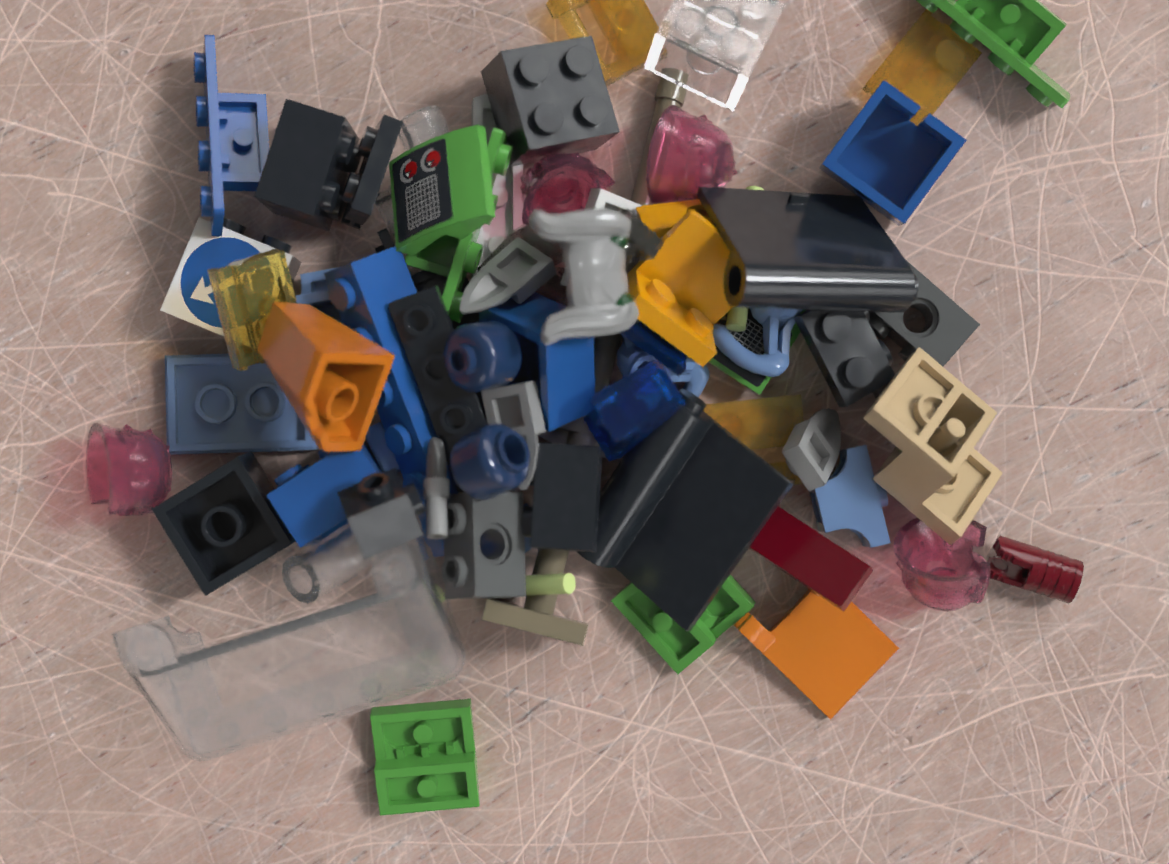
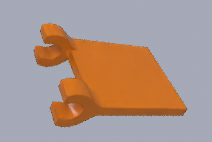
M810 589L770 630H767L749 612L733 624L830 720L899 649L852 601L843 612Z

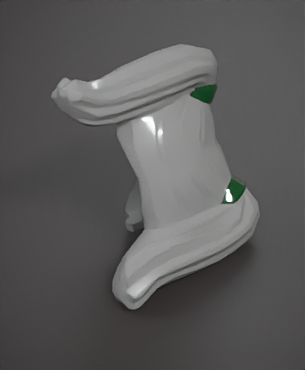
M538 209L533 211L528 218L531 226L544 239L559 242L560 247L563 248L564 264L567 272L568 305L564 310L554 313L547 318L540 333L541 341L545 345H549L560 339L605 336L629 329L638 320L639 315L638 308L634 302L635 298L628 293V281L625 272L624 247L629 240L631 227L629 218L612 209H588L557 215H549Z

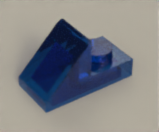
M656 360L594 394L590 398L594 409L583 419L608 461L622 458L682 408L686 402L660 360Z

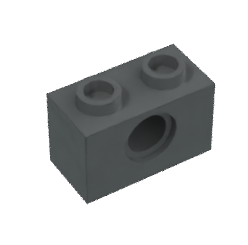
M908 262L913 273L917 276L919 284L917 297L909 307L916 308L923 314L925 319L924 329L921 333L909 331L903 322L904 312H869L870 320L868 322L875 336L882 340L888 336L902 348L898 354L904 361L920 347L944 367L980 324Z
M466 492L450 494V499L447 500L448 537L444 538V562L442 565L445 599L526 597L525 535L522 533L523 493L506 492L488 500L472 498Z

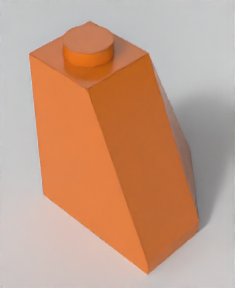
M273 301L257 348L259 354L317 447L325 452L361 451L395 355L310 304Z

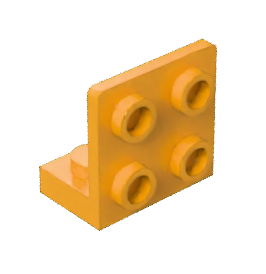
M689 210L627 274L628 293L635 298L634 302L639 311L638 319L703 367L717 354L713 326L732 308L726 301L723 288L724 271L730 251L720 236L718 229L695 210Z

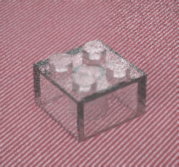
M673 0L655 34L644 69L734 112L774 31L785 4L778 0Z

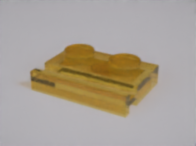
M927 9L862 88L867 94H873L883 80L891 84L921 106L916 115L910 119L915 125H918L927 114L933 115L982 54L975 46L958 36L946 23L942 24L931 15L932 12Z
M272 249L237 260L219 269L212 268L207 270L232 367L239 371L247 370L248 366L256 363H265L257 348L273 301L296 303L285 253L279 249Z

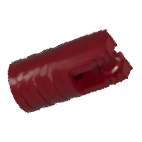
M1000 536L992 547L999 558L989 556L987 562L983 564L980 570L985 577L1069 604L1073 601L1079 590L1084 565L1080 560Z

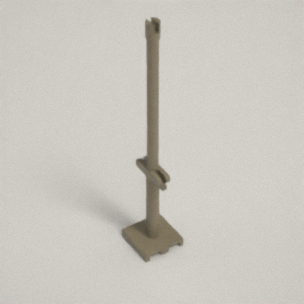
M664 64L654 98L656 104L631 198L632 202L642 206L656 204L679 110L684 104L691 73L689 69L683 66ZM637 221L625 258L626 275L641 260L644 251L639 221ZM621 332L595 337V412L554 430H546V432L537 434L538 436L553 444L600 446L603 450L602 458L624 457L630 448L623 445L630 437L629 427L621 422L601 418L622 337ZM538 549L532 575L564 573L569 551ZM558 594L526 596L524 607L495 599H487L482 620L582 646L588 624L585 622L553 614Z

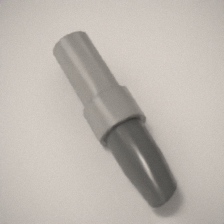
M434 437L428 443L426 479L423 480V498L426 500V537L429 539H443L448 537L447 500L450 499L449 479H447L445 445L442 440Z

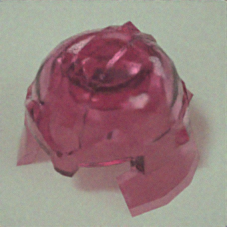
M673 104L665 109L657 122L647 158L646 185L651 202L653 204L694 200L698 199L697 192L699 187L725 188L727 183L732 180V177L738 174L735 169L736 161L734 160L733 144L728 135L720 127L708 120L705 114L697 117Z
M578 152L555 153L543 157L533 167L529 168L526 174L520 177L522 182L520 187L523 204L522 221L527 235L539 247L555 253H563V248L560 247L559 242L546 240L537 234L528 219L532 212L538 209L549 215H557L584 210L591 188H599L606 191V187H610L616 182L603 169H600L590 159L581 156Z
M99 423L92 424L86 448L87 481L91 504L108 503L109 515L118 513L119 516H140L153 513L152 508L164 501L171 491L172 463L169 453L170 446L165 445L160 438L153 434L151 429L144 431L132 429L128 424L123 428H114Z
M914 518L901 527L894 539V550L898 560L896 564L901 570L902 582L911 596L924 607L943 612L956 611L970 603H981L989 585L990 562H987L981 555L973 552V547L984 546L987 527L972 520L963 535L951 545L919 518Z

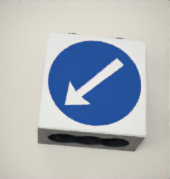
M199 217L160 311L257 350L273 301H286L301 262L289 254L292 248L291 245L268 235H264L261 242L244 236L246 227L226 218L223 221L222 236H211V222Z

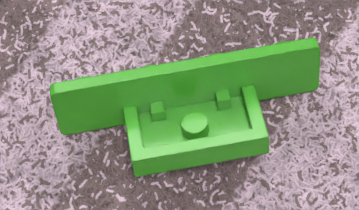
M916 0L932 13H935L940 8L954 20L949 25L950 28L966 42L973 44L977 39L992 52L989 54L988 59L1002 72L1010 76L1016 71L1030 82L1026 90L1044 106L1049 107L1054 102L1060 108H1063L1070 100V94L1034 65V62L1067 25L1038 0Z
M493 128L488 143L492 189L497 174L505 176L513 146L506 145L508 137L504 130ZM493 194L494 210H496L498 196ZM481 227L462 240L445 234L415 255H406L405 258L406 265L448 278L442 299L451 323L453 321L460 323L463 318L459 310L464 293L462 292L467 272L476 273L483 251V245L476 243Z

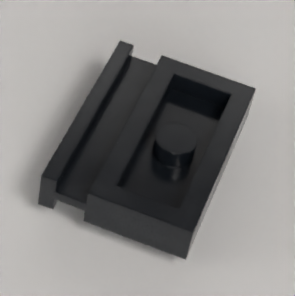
M384 114L376 128L366 127L357 151L358 155L363 156L358 174L350 173L341 196V201L347 203L341 223L360 229L361 225L370 217L402 127V121Z

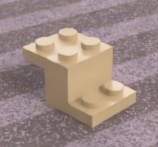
M918 347L904 362L863 417L896 446L872 479L949 545L953 544L963 535L1003 474V472L974 449L997 415V412L923 349Z

